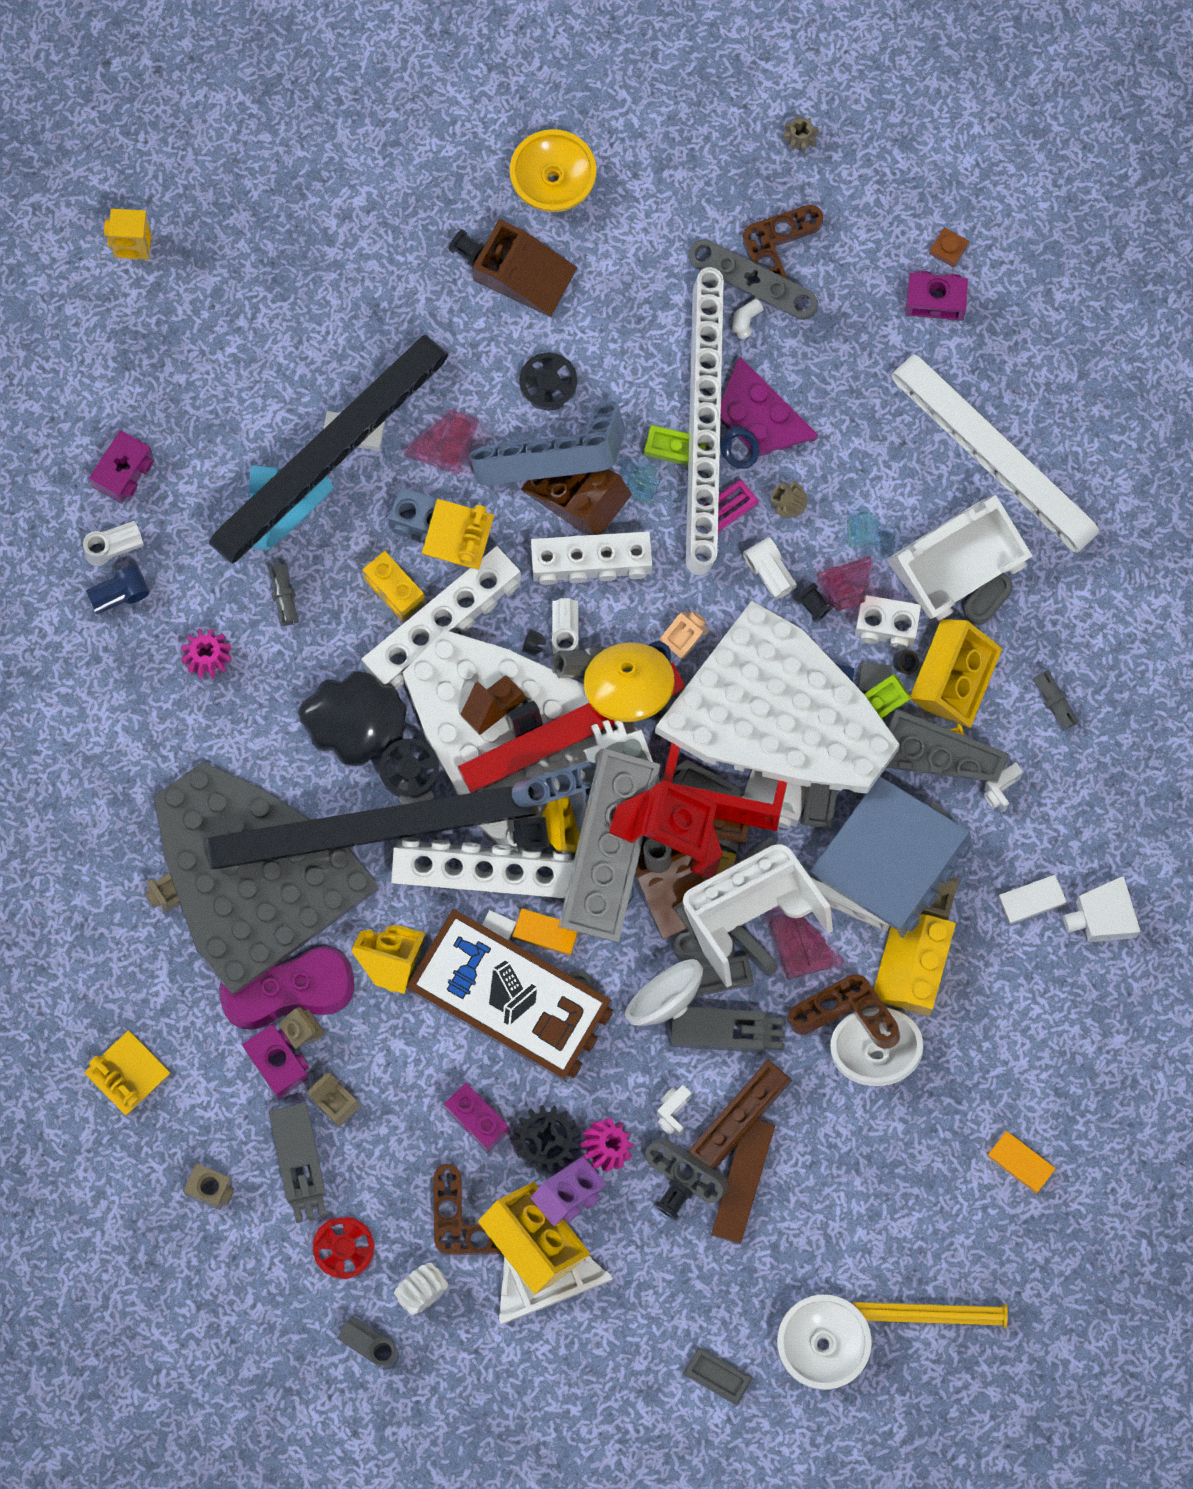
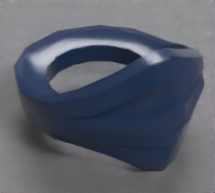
M735 425L729 428L722 437L721 452L731 466L737 469H748L757 462L760 455L759 442L753 432ZM743 436L752 445L753 455L748 461L742 462L734 458L731 451L733 438Z

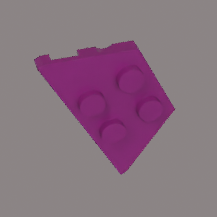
M740 357L736 362L721 400L720 421L728 429L737 425L753 432L759 442V456L770 454L774 450L792 448V445L807 441L810 443L817 440L818 434ZM738 436L737 438L753 453L750 442L745 440L743 436Z

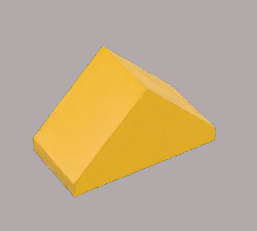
M569 796L548 802L541 817L546 818L549 842L557 851L576 853L580 834Z

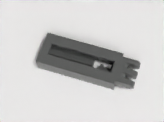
M687 1007L683 1015L676 1019L672 1018L671 1047L762 1053L764 1048L768 1050H784L785 1043L772 1042V1039L785 1038V1031L773 1030V1026H785L786 1019L765 1017V1012ZM734 1025L742 1026L741 1035L754 1034V1040L733 1038Z
M307 1103L269 1111L288 1204L292 1203L296 1223L303 1222V1216L300 1211L302 1209H306L308 1220H314L312 1207L318 1206V1213L321 1218L327 1217L323 1200L326 1191ZM308 1166L312 1186H308L306 1174L298 1176L300 1188L298 1189L294 1168Z

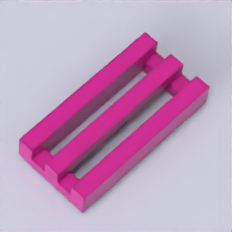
M742 479L719 494L718 504L739 489L743 491L742 494L718 510V518L746 498L749 501L718 522V532L759 503Z

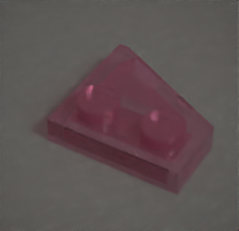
M451 410L407 449L406 457L459 475L478 428L479 419Z
M868 556L842 566L830 567L826 571L817 574L819 585L836 611L865 602L867 596L866 589L869 588L870 584L869 572L873 571L872 559Z
M785 916L769 922L787 980L835 968L845 963L843 957L840 954L837 956L827 946L826 940L819 932L811 928L810 923L804 917L792 918Z

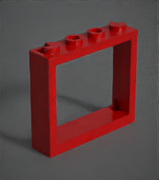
M671 743L662 780L670 783L673 782L681 749ZM778 780L773 804L680 784L675 785L717 804L716 819L777 831L788 783Z

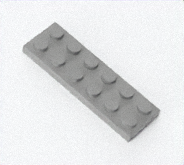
M600 749L559 928L612 942H619L644 835L634 843H630L608 833L617 805L656 785L660 764L612 750Z

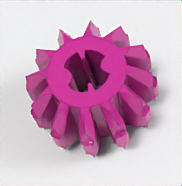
M212 628L209 629L207 635L203 634L202 629H198V637L195 638L192 635H188L187 641L190 645L185 644L181 646L182 652L185 653L181 660L183 664L188 665L187 670L190 674L198 671V678L203 679L206 672H209L211 679L216 678L214 670L218 669L220 672L225 673L226 667L223 663L231 662L232 658L227 654L232 650L231 645L224 643L226 640L224 634H219L215 637V631ZM203 650L207 653L211 651L212 655L210 657L207 655L202 656L201 652Z
M610 1118L604 1119L603 1122L598 1120L592 1123L591 1129L589 1128L584 1131L583 1135L587 1140L583 1141L580 1146L588 1151L584 1158L593 1159V1168L601 1166L604 1172L611 1171L612 1168L617 1170L622 1168L624 1162L632 1157L628 1150L632 1149L635 1144L627 1140V1137L632 1132L622 1131L623 1122L614 1124Z

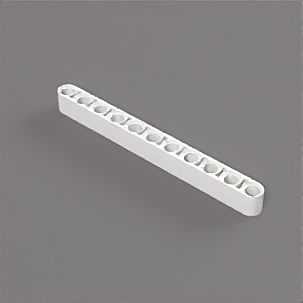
M712 267L705 268L698 274L693 287L686 566L695 575H704L710 571L717 557L724 280L721 272ZM702 283H710L714 288H706ZM702 309L710 310L713 315H706ZM701 336H708L713 342H706ZM700 363H708L712 369H705ZM699 390H708L712 396H704ZM699 417H707L711 423H703ZM706 443L710 451L700 449L698 444ZM704 471L708 473L710 478H702L697 472ZM696 499H705L709 506L700 505ZM696 526L705 527L709 533L702 534L698 532ZM695 554L705 555L708 561H699Z

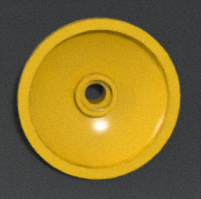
M549 129L528 136L515 149L510 162V179L515 192L526 204L541 211L560 212L577 206L590 194L596 180V161L591 149L581 138L564 130ZM555 175L559 178L555 182H551L548 180L549 176Z
M634 642L616 644L601 651L588 665L584 675L585 694L590 705L606 718L620 722L640 721L655 715L670 700L674 690L673 669L668 659L660 651L649 645Z

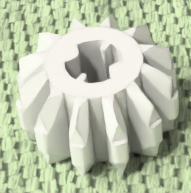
M426 1263L406 1276L398 1284L394 1295L403 1309L414 1315L422 1312L437 1301L447 1289L448 1282L439 1268H436L432 1263Z

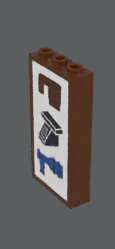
M452 909L406 986L410 993L564 1082H567L569 1077L574 1079L583 1065L579 1061L585 1050L590 1052L599 1037L595 1035L600 1024L606 1026L614 1012L610 1008L612 1005L610 998L455 909Z

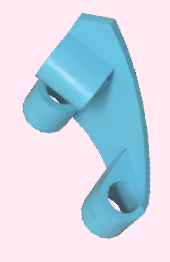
M252 465L249 480L250 498L282 468ZM326 476L251 549L270 550L292 531L334 489L328 477Z

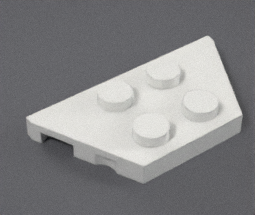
M589 1256L556 1283L534 1295L504 1257L499 1314L500 1325L611 1282L613 1279L607 1271L602 1269Z

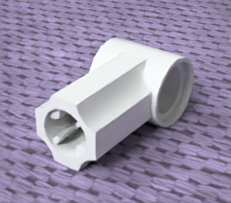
M135 521L105 532H91L86 535L83 541L85 558L88 563L94 566L104 565L110 558L144 546ZM97 544L105 547L100 553L90 551V548Z
M768 537L743 552L744 559L755 575L758 574L774 600L786 596L796 588L797 584L782 563L781 554L771 538Z
M560 598L559 600L552 601L551 640L553 655L559 650L579 651L578 601L571 598ZM565 640L573 643L567 649L558 646L560 642Z

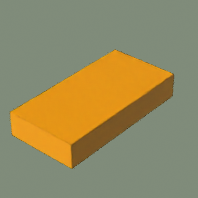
M522 908L512 937L521 942L571 956L578 932L559 928V919Z
M1008 1131L1003 1134L987 1155L988 1158L1035 1194L1038 1193L1056 1169Z

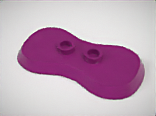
M318 945L303 951L289 960L281 961L235 996H232L220 981L219 994L221 1006L230 1023L236 1027L249 1030L267 1026L299 1007L303 1011L309 1009L312 1014L329 1015L342 1010L351 1001L354 993V975L351 964L344 952L332 946Z

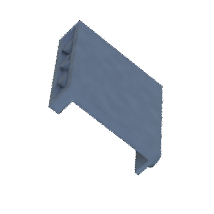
M880 776L816 862L810 874L813 879L824 883L897 929L899 936L904 938L908 931L913 932L920 922L921 917L919 915L924 908H930L938 896L936 891L941 884H946L950 881L955 872L954 866L959 859H965L971 851L972 840L970 831Z

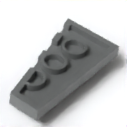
M896 709L888 728L900 745L898 752L886 768L998 783L1009 757V753Z

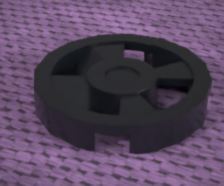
M548 352L537 354L525 363L521 369L519 384L521 394L531 402L533 407L550 411L560 409L564 406V403L574 397L578 380L576 370L568 359L560 354ZM536 362L542 363L544 370L539 372L532 365ZM565 365L570 372V376L560 379L557 372ZM538 387L539 390L533 396L527 390ZM559 390L565 395L561 399L554 401L552 394Z
M414 738L401 739L391 744L383 752L379 762L380 778L385 788L393 795L411 797V799L419 798L427 794L436 785L439 774V760L434 750L425 742ZM411 745L421 748L422 752L418 758L410 756ZM391 758L398 765L397 767L385 766L386 761ZM422 769H433L429 781L421 777ZM402 781L408 782V790L398 788Z

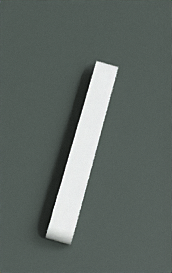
M912 354L891 374L893 381L1071 551L1079 553L1099 534V529L1092 519L919 356Z

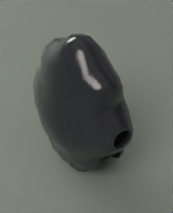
M353 671L343 681L326 679L321 682L315 693L302 702L298 715L300 723L310 734L312 744L317 750L333 751L344 765L363 766L373 757L381 758L383 752L391 744L403 739L407 706L400 699L394 687L382 686L372 673Z

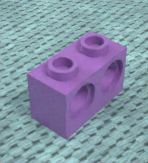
M582 1156L546 1180L530 1198L551 1224L555 1226L564 1219L567 1223L572 1221L582 1212L581 1207L584 1206L586 1209H589L601 1199L598 1193L607 1184Z

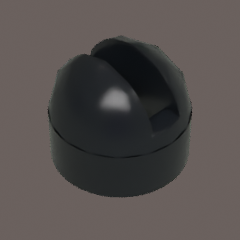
M529 629L522 651L536 655L544 650L538 645H546V640L541 633Z
M900 650L895 653L892 664L899 673L912 674L918 668L919 658L913 651Z

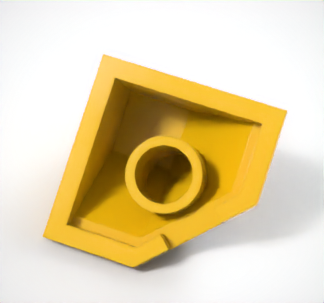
M398 924L387 926L386 931L374 933L371 929L360 931L353 945L352 953L376 986L383 987L390 992L405 994L406 986L413 976L426 933Z

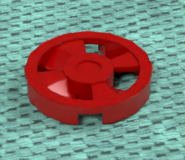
M353 1217L328 1220L318 1229L313 1239V1254L316 1264L325 1274L336 1279H350L359 1276L369 1267L374 1257L375 1244L371 1232L364 1223ZM343 1224V1235L336 1236L331 1227ZM365 1235L368 1247L356 1248L354 1241ZM331 1249L332 1255L321 1260L319 1250ZM351 1259L356 1268L352 1272L345 1273L344 1261Z

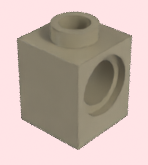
M196 1163L183 1192L191 1199L220 1210L223 1203L229 1204L235 1188L231 1186L232 1180L230 1177ZM208 1181L219 1183V1189L214 1195L203 1193V1186Z

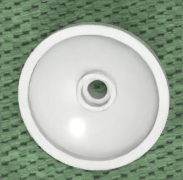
M695 959L685 960L657 975L634 996L625 1011L627 1021L631 1025L647 1026L659 1024L671 1018L676 1019L683 1015L687 1010V1005L695 997L703 976L702 965Z
M877 1007L865 1008L862 1014L874 1016L878 1013L879 1009ZM887 1008L898 1024L900 1040L894 1047L883 1049L873 1042L854 1013L848 1015L837 1025L832 1034L830 1046L835 1066L848 1079L863 1085L885 1086L903 1080L917 1068L923 1054L922 1035L913 1020L899 1011ZM882 1023L879 1024L881 1034L889 1036L891 1032H887Z
M815 1295L799 1301L786 1313L778 1330L777 1349L783 1366L795 1380L813 1389L831 1390L847 1385L863 1371L871 1353V1333L866 1319L853 1304L833 1295ZM818 1340H827L829 1348L826 1350L819 1349L817 1346Z

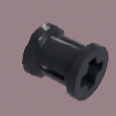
M462 229L452 239L448 249L450 252H456L468 260V265L473 267L485 244H478L467 236V232Z
M815 583L806 587L795 599L797 604H802L812 615L814 623L819 622L834 608L833 602H828L817 590L818 586Z
M671 1179L668 1183L670 1187L661 1200L654 1203V1207L676 1221L679 1217L677 1213L686 1200L691 1199L694 1194L682 1184Z

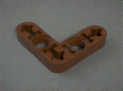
M806 205L747 226L743 234V244L750 261L758 264V261L763 257L771 258L775 265L769 270L779 273L778 275L788 279L775 247L818 232L822 227L824 218L821 209L814 205ZM807 214H810L812 218L817 217L815 224L811 225L809 221L803 222ZM793 218H797V223H800V230L796 229V222ZM779 223H787L791 227V232L787 235H780L776 232L775 226ZM756 232L757 236H762L760 242L762 250L758 251L756 241L750 240L752 233Z
M859 974L847 976L793 1006L788 1013L792 1030L800 1035L811 1033L852 1010L878 1047L889 1049L898 1044L900 1040L897 1022L868 980ZM856 987L861 989V991L856 993L854 990L851 991V988ZM841 993H843L844 998L846 997L845 1001H842ZM828 999L837 1001V1005L830 1010L823 1009L821 1005ZM869 1006H875L879 1009L878 1013L874 1016L862 1014L864 1009ZM813 1008L817 1009L818 1016H816L815 1011L812 1010ZM800 1016H803L805 1019L807 1018L808 1020L806 1022H802V1020H798V1018ZM880 1023H882L887 1032H891L889 1036L881 1034Z
M444 1164L438 1167L433 1177L434 1241L437 1250L443 1255L502 1254L499 1248H492L493 1241L489 1236L488 1243L483 1248H475L471 1244V1236L475 1232H486L481 1225H462V1179L460 1171L451 1164ZM445 1171H450L451 1176L457 1177L456 1181H451V1193L457 1191V1197L453 1195L438 1197V1192L445 1193L444 1182L439 1181V1177H443ZM446 1201L453 1202L457 1206V1212L451 1218H444L439 1213V1207ZM467 1231L465 1238L467 1249H461L462 1242L452 1243L450 1249H446L445 1244L439 1242L440 1239L445 1238V1233L447 1232L452 1234V1238H462L460 1232Z

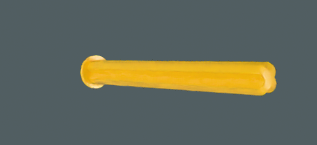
M877 1302L852 1303L862 1313L866 1321L1003 1325V1329H1007V1304H1003V1307Z

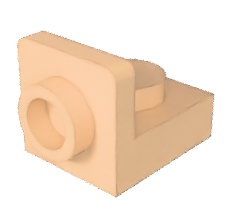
M695 611L680 612L659 640L668 645L670 650L679 658L683 659L702 635H706L710 629L705 625L706 620Z

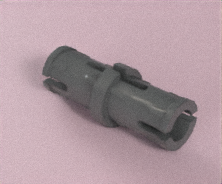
M287 564L273 565L274 568H268L274 591L272 599L276 601L280 625H293V621L294 623L299 622L294 604L295 590L291 588Z
M1046 670L1044 674L1042 672L1032 679L1046 701L1044 705L1047 709H1051L1062 731L1079 722L1066 701L1068 696L1065 692H1061L1050 670Z

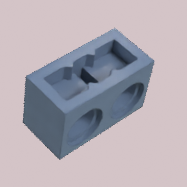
M400 487L388 518L390 528L397 535L403 537L413 535L421 538V541L425 543L429 529L428 524L431 522L437 499ZM406 510L416 513L411 519H404L400 516Z

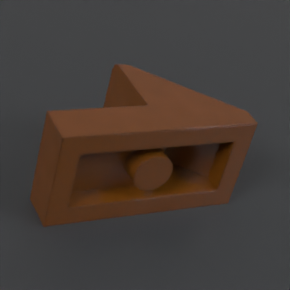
M507 675L487 690L477 681L460 715L480 736L507 715L508 712L526 700L524 692Z

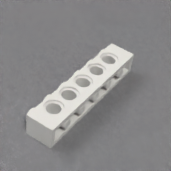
M496 546L482 558L479 570L468 569L361 659L362 667L367 673L375 675L382 686H391L397 690L405 683L402 672L443 630L456 634L459 631L465 633L474 625V619L482 612L488 614L498 604L496 600L502 595L506 594L508 596L520 586V570ZM486 579H492L496 582V585L491 589L483 588L480 584ZM463 598H470L474 601L473 605L468 608L461 607L458 602ZM440 617L451 619V623L445 627H441L435 622ZM420 635L426 636L429 639L422 646L414 644L413 640ZM397 654L406 657L405 662L399 665L393 664L390 660Z
M404 837L402 840H396L394 846L391 883L565 898L575 856L571 855V852L557 850L551 854L541 853L540 849L516 851L511 850V847L506 845L482 848L480 844L465 842L462 846L450 845V842L446 840H433L432 843L420 842L418 838ZM419 856H427L431 859L432 865L423 867L418 864L416 859ZM456 858L461 861L463 866L460 869H451L447 865V861ZM481 861H487L493 866V869L489 872H483L478 869L477 864ZM510 864H518L523 868V872L514 875L508 871L507 867ZM542 866H547L553 870L554 874L550 877H542L537 870Z

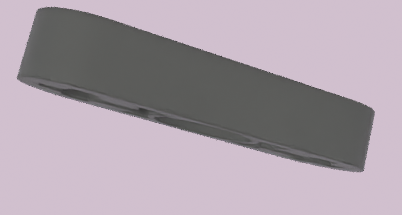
M659 1138L647 1147L645 1157L651 1167L682 1184L703 1201L716 1203L727 1193L728 1182L721 1173L670 1140ZM660 1148L664 1150L663 1159L658 1157V1150ZM676 1157L678 1160L671 1167L672 1159ZM682 1163L692 1167L694 1172L692 1178H687L681 1173L680 1165ZM703 1175L704 1177L700 1179L701 1182L697 1184L696 1181ZM711 1182H713L714 1184H716V1185H715V1190H716V1191H715L714 1193H712V1192L709 1190V1189H710L709 1183H711Z

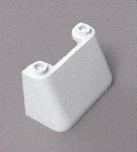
M994 495L967 508L886 560L917 603L921 605L930 619L936 617L939 621L953 612L951 607L955 602L998 575L1010 571L1013 575L1027 566L1025 561L1031 558L1032 554L998 497Z

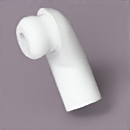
M757 298L734 313L732 330L739 339H745L751 335L752 329L749 327L751 318L764 310Z

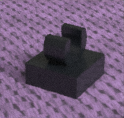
M526 699L522 702V706L507 713L511 731L515 738L543 725L539 707L534 700L528 702Z
M545 817L513 821L515 831L512 832L513 844H517L518 851L550 847Z

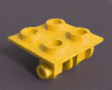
M437 499L422 555L479 570L494 514L487 513V508L482 505H475V509Z
M129 1030L101 1057L95 1056L89 1062L90 1067L84 1072L125 1116L171 1074Z

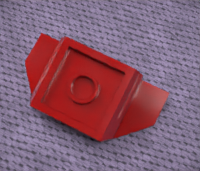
M664 780L651 789L616 806L608 833L630 843H634L643 835L692 857L693 861L690 871L707 879L717 874L722 857V850L714 828L717 804Z

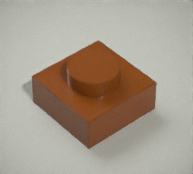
M944 227L930 249L929 254L954 268L968 247L969 240Z

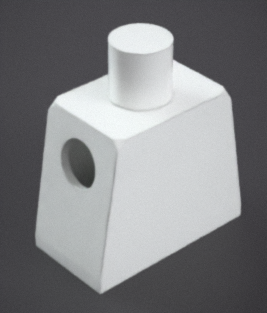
M1124 877L1117 878L1080 895L1076 901L1078 911L1063 915L1067 932L1084 929L1088 942L1137 938L1140 933L1139 924Z

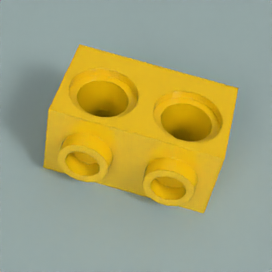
M111 209L110 219H105L104 236L107 237L108 248H112L114 257L149 260L152 232L146 210Z
M386 551L382 552L362 569L365 582L402 622L425 604L424 593Z

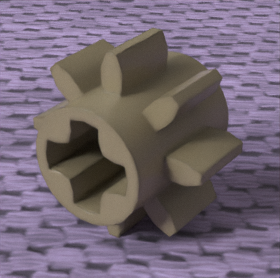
M797 115L792 124L790 122L785 123V130L787 132L783 134L782 140L783 142L790 143L791 152L797 149L801 150L804 154L809 145L811 147L816 146V139L814 137L818 135L819 129L818 127L812 128L810 117L806 120L800 119Z
M792 481L790 484L786 482L779 484L771 495L772 506L776 508L775 513L785 519L788 516L795 518L801 515L808 504L807 493L803 492L804 487L795 481Z

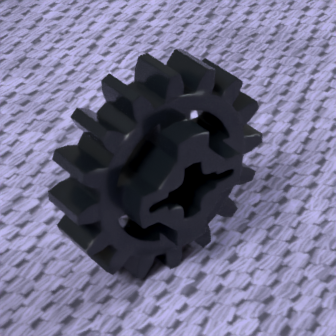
M540 1105V1113L538 1114L529 1109L528 1114L530 1118L528 1120L523 1117L519 1118V1123L523 1127L514 1128V1134L520 1137V1139L513 1141L514 1147H521V1150L517 1152V1157L523 1158L526 1156L525 1166L528 1168L533 1163L536 1164V1172L540 1173L543 1166L547 1167L549 1174L553 1173L554 1165H558L563 1170L565 1168L564 1159L571 1162L574 1160V1156L570 1151L579 1150V1145L573 1142V1140L580 1138V1134L571 1130L576 1126L575 1120L567 1122L568 1112L564 1111L561 1115H558L556 1106H553L550 1112H546L544 1105ZM545 1120L544 1124L538 1128L531 1127L534 1123ZM557 1123L564 1128L567 1138L559 1135L556 1130ZM550 1127L551 1139L554 1142L549 1141L542 1152V1140L538 1137H544ZM525 1141L534 1144L537 1149L536 1156L529 1151ZM556 1150L562 1151L558 1156L548 1159L550 1153Z

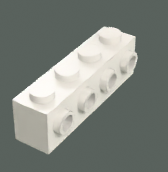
M650 531L531 539L533 582L540 581L542 585L556 584L557 580L568 579L571 583H582L587 581V578L612 581L617 579V576L642 579L646 577V574H652Z

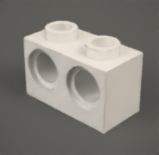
M862 595L855 637H860L862 642L869 644L883 641L890 643V646L898 649H906L908 646L913 647L921 605ZM874 616L879 619L880 624L870 626L865 622V618ZM903 621L909 625L910 629L899 631L894 624Z

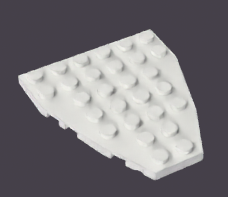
M753 601L749 603L655 728L656 734L706 763L716 765V761L732 764L735 765V770L744 772V768L763 772V777L799 786L810 787L811 783L830 785L829 789L832 790L849 789L853 792L866 794L898 752L900 745L860 689L801 628Z
M443 630L402 672V677L411 695L414 709H416L422 724L425 738L437 755L439 763L447 773L457 795L470 793L457 769L459 765L515 739L507 715L480 736L461 717L460 714L477 681L487 690L507 675L524 692L528 702L535 701L539 707L543 725L588 704L584 684L571 678H558L552 672V669L506 648ZM623 722L627 732L633 733L637 731L630 722ZM592 736L480 791L514 786L523 779L572 764L588 762L584 750L597 746L596 739ZM581 770L580 776L582 781L585 782V773ZM555 778L554 785L559 790V781ZM548 803L537 805V815L519 819L541 817ZM518 819L477 825L497 845H506L511 847V850L518 851L517 844H513L512 832L515 831L513 821Z

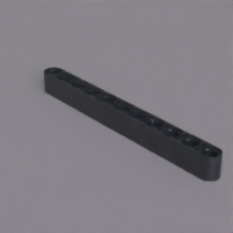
M423 335L236 511L212 535L209 545L231 564L237 562L445 363L449 353L428 335Z
M513 786L218 835L206 838L205 840L210 869H221L537 815L538 808L537 805L530 807L518 806L512 798ZM529 786L528 794L532 799L534 793L533 789Z

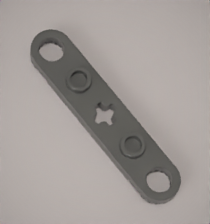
M698 240L690 247L689 259L692 264L700 270L709 267L717 269L721 272L725 283L799 320L810 319L818 311V300L810 290L710 240ZM700 249H710L711 257L707 261L701 262L697 260L696 255ZM756 273H758L757 277L759 278L760 282L758 284L753 283L751 286H749L750 283L747 280V277H753ZM802 297H807L811 300V305L806 311H798L795 308V304Z

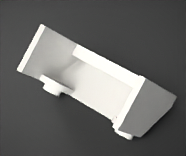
M781 844L772 845L689 889L683 897L684 910L701 949L727 988L732 985L729 961L726 957L730 955L733 949L732 939L728 932L737 926H741L779 905L783 912L792 918H800L813 912L827 934L833 931L829 903L791 849Z

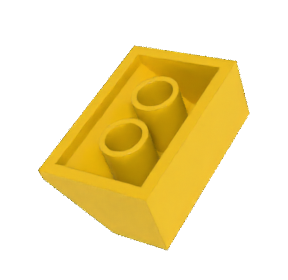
M941 619L911 692V700L929 713L971 728L1003 648L969 621Z
M920 914L919 924L913 932L908 931L904 938H901L898 930L891 926L874 991L884 1004L930 1016L956 923Z
M533 1181L497 1200L478 1220V1223L535 1295L556 1283L588 1258L591 1253L565 1220L553 1226L531 1200L530 1197L539 1188Z

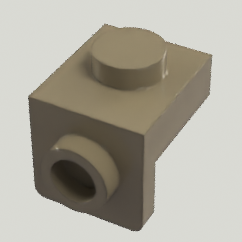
M170 873L155 882L152 879L146 881L148 891L145 892V896L153 908L159 907L161 912L165 914L180 905Z
M952 877L948 883H942L936 891L938 896L930 908L925 907L921 914L948 920L959 879Z
M300 1007L296 1008L279 1023L295 1049L318 1041L325 1035L309 1009L303 1011Z
M327 1072L322 1078L318 1079L307 1091V1094L316 1106L338 1127L361 1107L359 1102L339 1084L330 1072Z

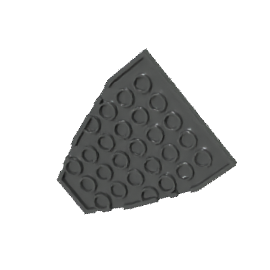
M201 762L154 796L166 865L188 924L194 946L232 996H235L379 890V885L348 847L228 868L210 869L206 838L310 819L263 789L209 764Z

